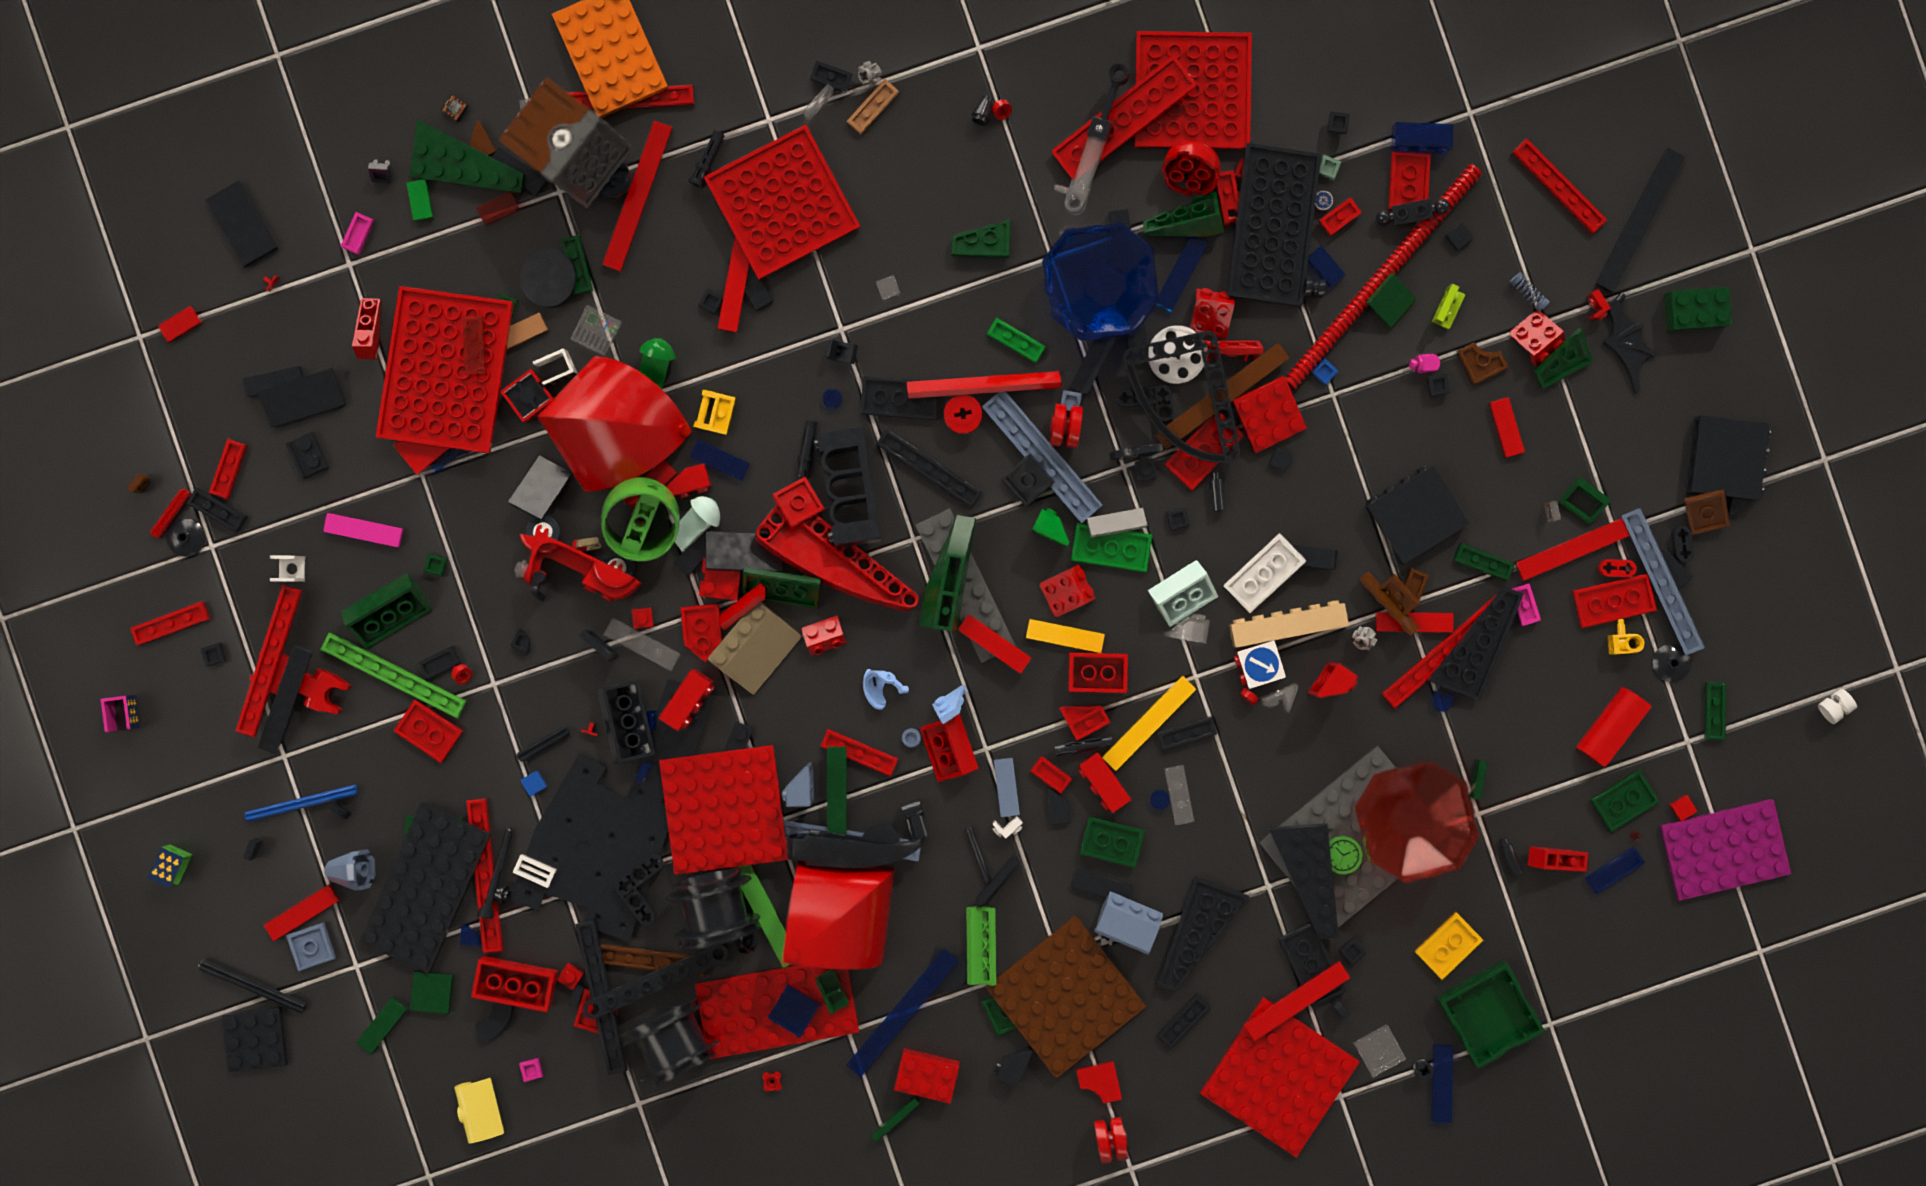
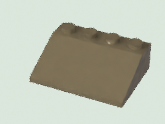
M761 602L737 622L708 657V660L754 695L802 638V635Z

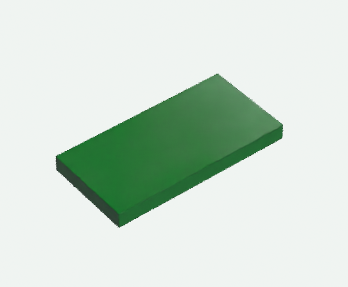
M1076 523L1071 561L1147 572L1152 534L1126 531L1091 538L1088 525Z

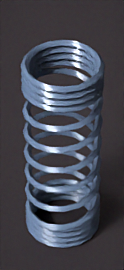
M1519 272L1510 280V283L1515 286L1523 279L1516 289L1527 283L1520 291L1522 293L1530 287L1523 297L1535 290L1527 301L1536 294L1538 295L1531 304L1542 297L1534 307L1540 312L1549 304V301L1544 298V295L1538 297L1540 292L1535 293L1537 288L1531 290L1533 284L1527 286L1529 280L1524 282L1526 277Z

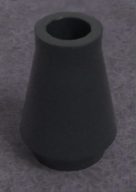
M982 96L981 101L971 114L974 123L985 126L990 121L992 97Z

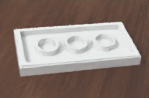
M1279 533L1224 584V587L1251 613L1297 571L1306 560Z

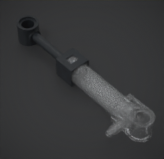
M1114 63L1109 68V77L1112 85L1101 117L1093 116L1087 133L1088 139L1074 179L1071 180L1069 187L1057 184L1054 186L1055 191L1066 195L1065 207L1073 215L1081 214L1085 210L1101 154L1113 128L1112 122L1108 121L1119 86L1125 85L1129 80L1128 69L1123 63ZM1120 70L1124 72V75L1121 78L1114 77V74L1117 71ZM1073 200H1079L1080 204L1077 208L1070 207Z

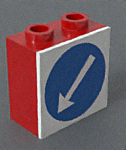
M1274 640L1235 651L1234 661L1236 667L1241 669L1242 674L1239 677L1242 685H1246V688L1250 689L1286 677Z

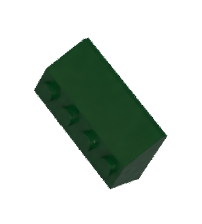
M406 573L341 611L345 627L367 649L428 613L432 608L418 584Z

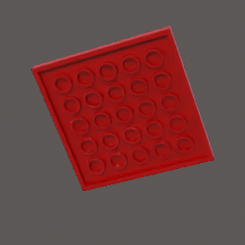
M1137 31L1135 85L1172 55H1175L1196 82L1197 87L1135 135L1134 148H1172L1183 141H1199L1212 149H1245V144L1250 143L1252 33Z
M807 125L704 176V180L758 280L860 228L859 222Z
M774 745L659 760L674 874L789 860L786 853V832Z
M1263 997L1248 1020L1274 1003ZM1293 1016L1256 1041H1253L1243 1026L1201 1089L1200 1094L1297 1157L1360 1061Z

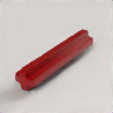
M182 488L151 529L150 534L153 537L160 538L191 496L188 490Z

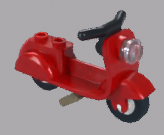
M545 516L542 522L533 518L527 525L526 535L519 534L522 543L532 554L529 564L526 560H523L522 563L518 562L514 572L517 578L521 577L523 581L527 582L529 591L539 601L545 600V595L539 591L541 585L547 582V574L540 570L542 560L545 557L585 575L582 584L585 586L584 589L593 594L595 591L602 594L601 597L609 602H612V600H622L630 596L641 585V582L633 577L635 569L632 560L623 558L615 552H610L600 561L584 553L601 548L597 537L574 540L572 547L560 542L561 529L557 521L552 517Z

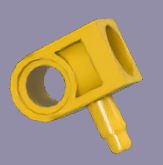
M1618 619V634L1608 635L1609 654L1640 652L1644 648V639L1638 634H1626L1624 619ZM1631 638L1635 640V646L1633 648H1630L1629 646V640Z

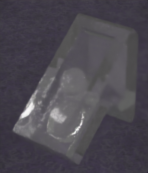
M1293 683L1260 698L1262 706L1271 708L1278 705V701L1281 700L1285 711L1289 713L1298 690V685Z

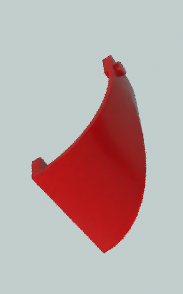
M594 356L537 416L585 492L615 487L625 480L636 478L646 473L671 455L692 432L675 403L651 379L627 364L599 356Z
M798 861L789 908L782 963L831 969H864L880 966L884 959L895 868L885 866L866 868L806 866L805 861Z

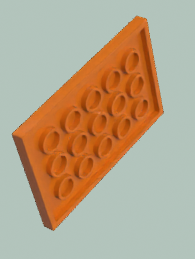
M582 0L552 14L594 111L600 118L669 88L630 0Z

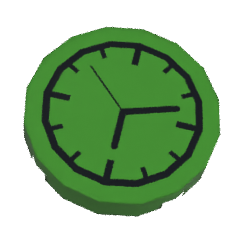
M1343 835L1332 838L1329 841L1332 871L1345 875L1358 869L1362 862L1363 854L1357 841Z

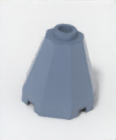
M368 849L353 851L328 861L324 872L329 881L352 890L368 889L372 885V883L369 884L370 879H374L376 875L375 859L367 854L370 853Z

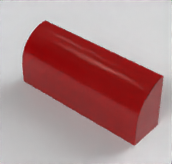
M1621 687L1576 748L1599 766L1606 767L1652 706L1634 692Z

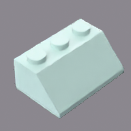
M1197 560L1148 590L1169 627L1218 597L1208 574Z

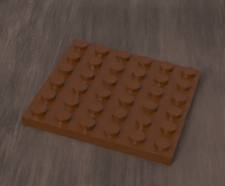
M1076 915L997 976L996 985L985 986L1055 1078H1058L1146 1007Z

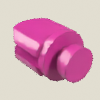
M1422 354L1416 356L1415 359L1409 360V369L1415 370L1417 373L1435 372L1440 367V359L1435 354Z

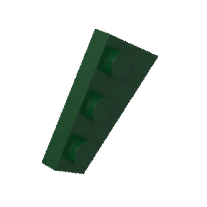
M1010 219L999 224L987 225V227L978 230L973 229L952 235V256L1009 258Z
M1578 328L1534 370L1540 388L1544 389L1593 362L1583 330Z

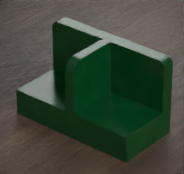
M834 969L816 976L815 982L831 1015L835 1014L836 1010L850 1004Z

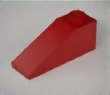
M1530 846L1528 866L1549 870L1587 872L1589 853Z

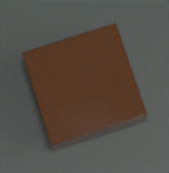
M138 474L127 489L132 493H140L151 481V478L146 474Z

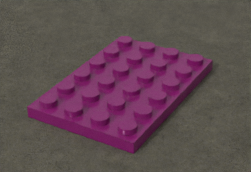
M1773 799L1659 825L1676 897L1679 901L1791 874Z

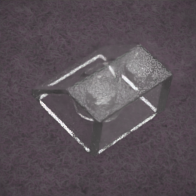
M1192 614V617L1184 618L1167 630L1164 636L1206 643L1210 620H1205L1206 616Z

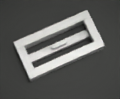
M521 854L513 873L549 888L557 869ZM524 860L530 864L542 868L550 872V875L536 868H533L527 864L522 863V861ZM522 867L542 877L547 878V881L541 880L535 876L519 870V868Z

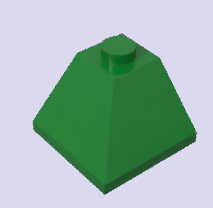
M1049 508L1046 511L1042 509L1032 531L1067 547L1069 541L1060 517L1056 516L1057 512Z

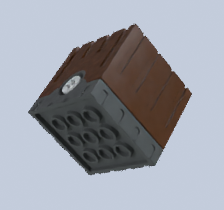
M547 77L540 83L538 89L527 100L526 105L515 116L513 122L499 139L504 145L587 209L614 175V172L620 167L621 163L627 158V155L634 149L629 142L599 116Z

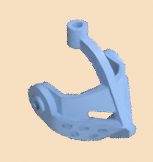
M867 669L864 675V693L868 702L875 709L882 710L885 708L886 700L882 690L885 683L896 686L899 694L909 692L908 686H902L891 672ZM873 677L876 678V686L873 685Z

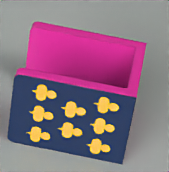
M135 695L101 699L105 732L117 731L114 700L123 699L127 729L139 728Z

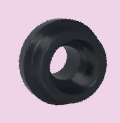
M506 885L503 887L499 886L495 892V901L504 905L511 898L510 888Z

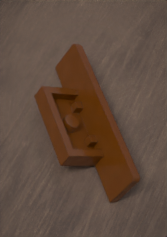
M1369 571L1359 578L1362 585L1375 596L1376 601L1387 609L1392 618L1397 620L1404 632L1412 636L1420 629L1408 615L1420 602L1395 574L1382 585Z

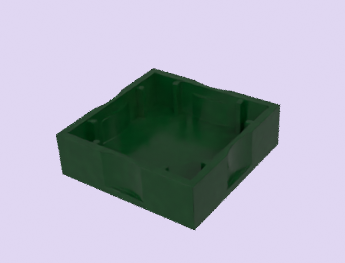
M1503 960L1435 997L1469 1059L1477 1069L1502 1056L1507 1050L1522 1045L1545 1032L1533 1008L1525 1000L1521 987L1509 965Z

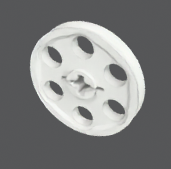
M1170 326L1157 333L1151 343L1166 340V333L1169 331L1174 332L1176 337L1196 332L1184 326ZM1172 342L1166 343L1164 346L1165 352L1168 354L1173 353L1175 345ZM1183 342V345L1186 349H1191L1194 346H1188L1185 344V342ZM1152 346L1148 349L1149 358L1155 356L1153 353L1154 347ZM1201 350L1182 354L1179 360L1176 357L1150 361L1149 365L1154 374L1161 380L1172 384L1188 382L1197 376L1202 370L1204 363ZM1194 353L1199 354L1201 357V361L1198 364H1193L1190 360L1191 355ZM1161 364H1167L1169 366V372L1167 374H1162L1159 372V366ZM1179 368L1187 369L1188 376L1186 378L1178 376Z

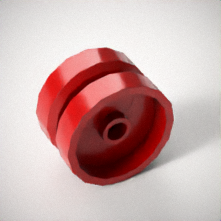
M1055 404L1050 426V445L1060 446L1064 435H1066V446L1077 449L1083 407L1072 406L1069 417H1066V405Z
M1121 1117L1110 1119L1111 1131L1107 1130L1104 1120L1094 1121L1101 1164L1112 1162L1111 1150L1113 1149L1118 1161L1128 1160V1144Z

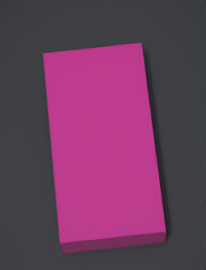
M355 212L340 247L360 255L375 220Z

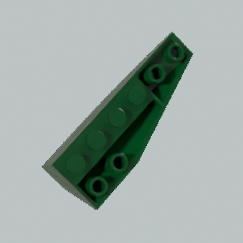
M956 516L926 586L919 626L957 632L976 518Z

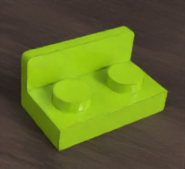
M1451 284L1447 287L1432 319L1433 323L1446 329L1451 327L1465 297L1464 293L1458 291L1459 286Z

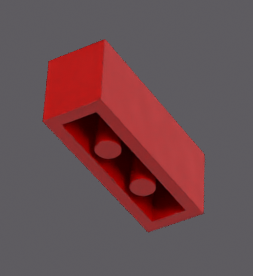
M1095 752L1078 764L1081 768L1078 772L1084 780L1087 778L1090 780L1092 785L1089 787L1095 795L1100 794L1103 799L1101 804L1106 811L1110 809L1114 813L1131 801L1127 792L1098 752Z

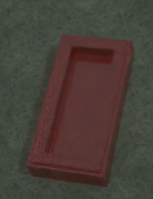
M506 192L476 207L484 225L487 226L519 210L520 207L513 193Z

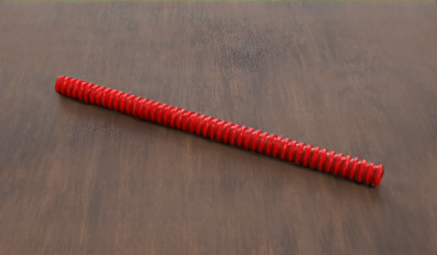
M1469 164L1467 166L1468 169H1464V174L1461 173L1459 175L1460 178L1455 180L1456 183L1453 182L1452 187H1449L1448 191L1444 192V196L1440 197V199H1445L1449 202L1448 214L1451 211L1450 209L1455 207L1454 204L1457 205L1458 200L1462 199V195H1465L1466 191L1470 190V186L1477 182L1478 177L1482 176L1480 169L1475 165ZM1433 212V219L1420 221L1421 223L1416 225L1417 228L1414 227L1412 229L1413 232L1408 234L1409 237H1405V241L1400 243L1401 246H1398L1397 250L1393 251V255H1390L1389 259L1385 260V264L1378 268V273L1373 274L1374 277L1369 279L1370 282H1366V286L1361 288L1362 291H1358V296L1355 295L1353 297L1354 300L1350 301V305H1346V309L1342 310V314L1339 313L1338 318L1334 319V323L1330 324L1331 327L1326 328L1327 331L1322 333L1323 336H1319V340L1314 342L1315 345L1310 347L1311 350H1307V354L1303 355V359H1299V363L1295 364V368L1291 369V373H1287L1285 378L1291 389L1296 390L1297 385L1301 384V380H1305V376L1309 375V371L1312 372L1313 367L1317 366V362L1321 361L1320 358H1324V354L1329 352L1328 349H1332V344L1337 343L1336 340L1341 338L1340 335H1344V331L1349 329L1348 326H1352V321L1355 322L1356 317L1360 316V312L1363 313L1364 308L1368 307L1366 301L1390 273L1395 274V272L1400 270L1399 267L1402 268L1404 266L1403 263H1406L1407 258L1410 259L1411 254L1415 253V249L1418 250L1419 245L1423 244V240L1425 241L1427 236L1431 235V231L1435 230L1434 227H1438V222L1441 223L1443 221L1442 218L1447 216L1446 213L1438 214Z

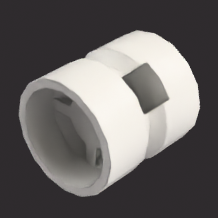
M1839 689L1831 695V699L1826 698L1819 703L1818 708L1830 723L1836 724L1844 718V714L1848 715L1857 709V705L1849 693Z

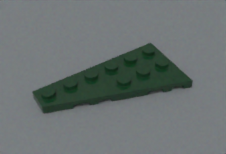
M417 119L409 177L523 194L525 174Z

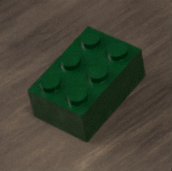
M1729 287L1675 290L1664 294L1667 332L1717 329L1732 325Z

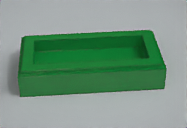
M427 180L407 182L413 220L420 221L434 218Z

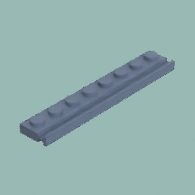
M998 392L982 406L1024 457L1031 453L1051 476L1055 483L1050 488L1080 523L1084 522L1102 506L1101 502L1006 392Z

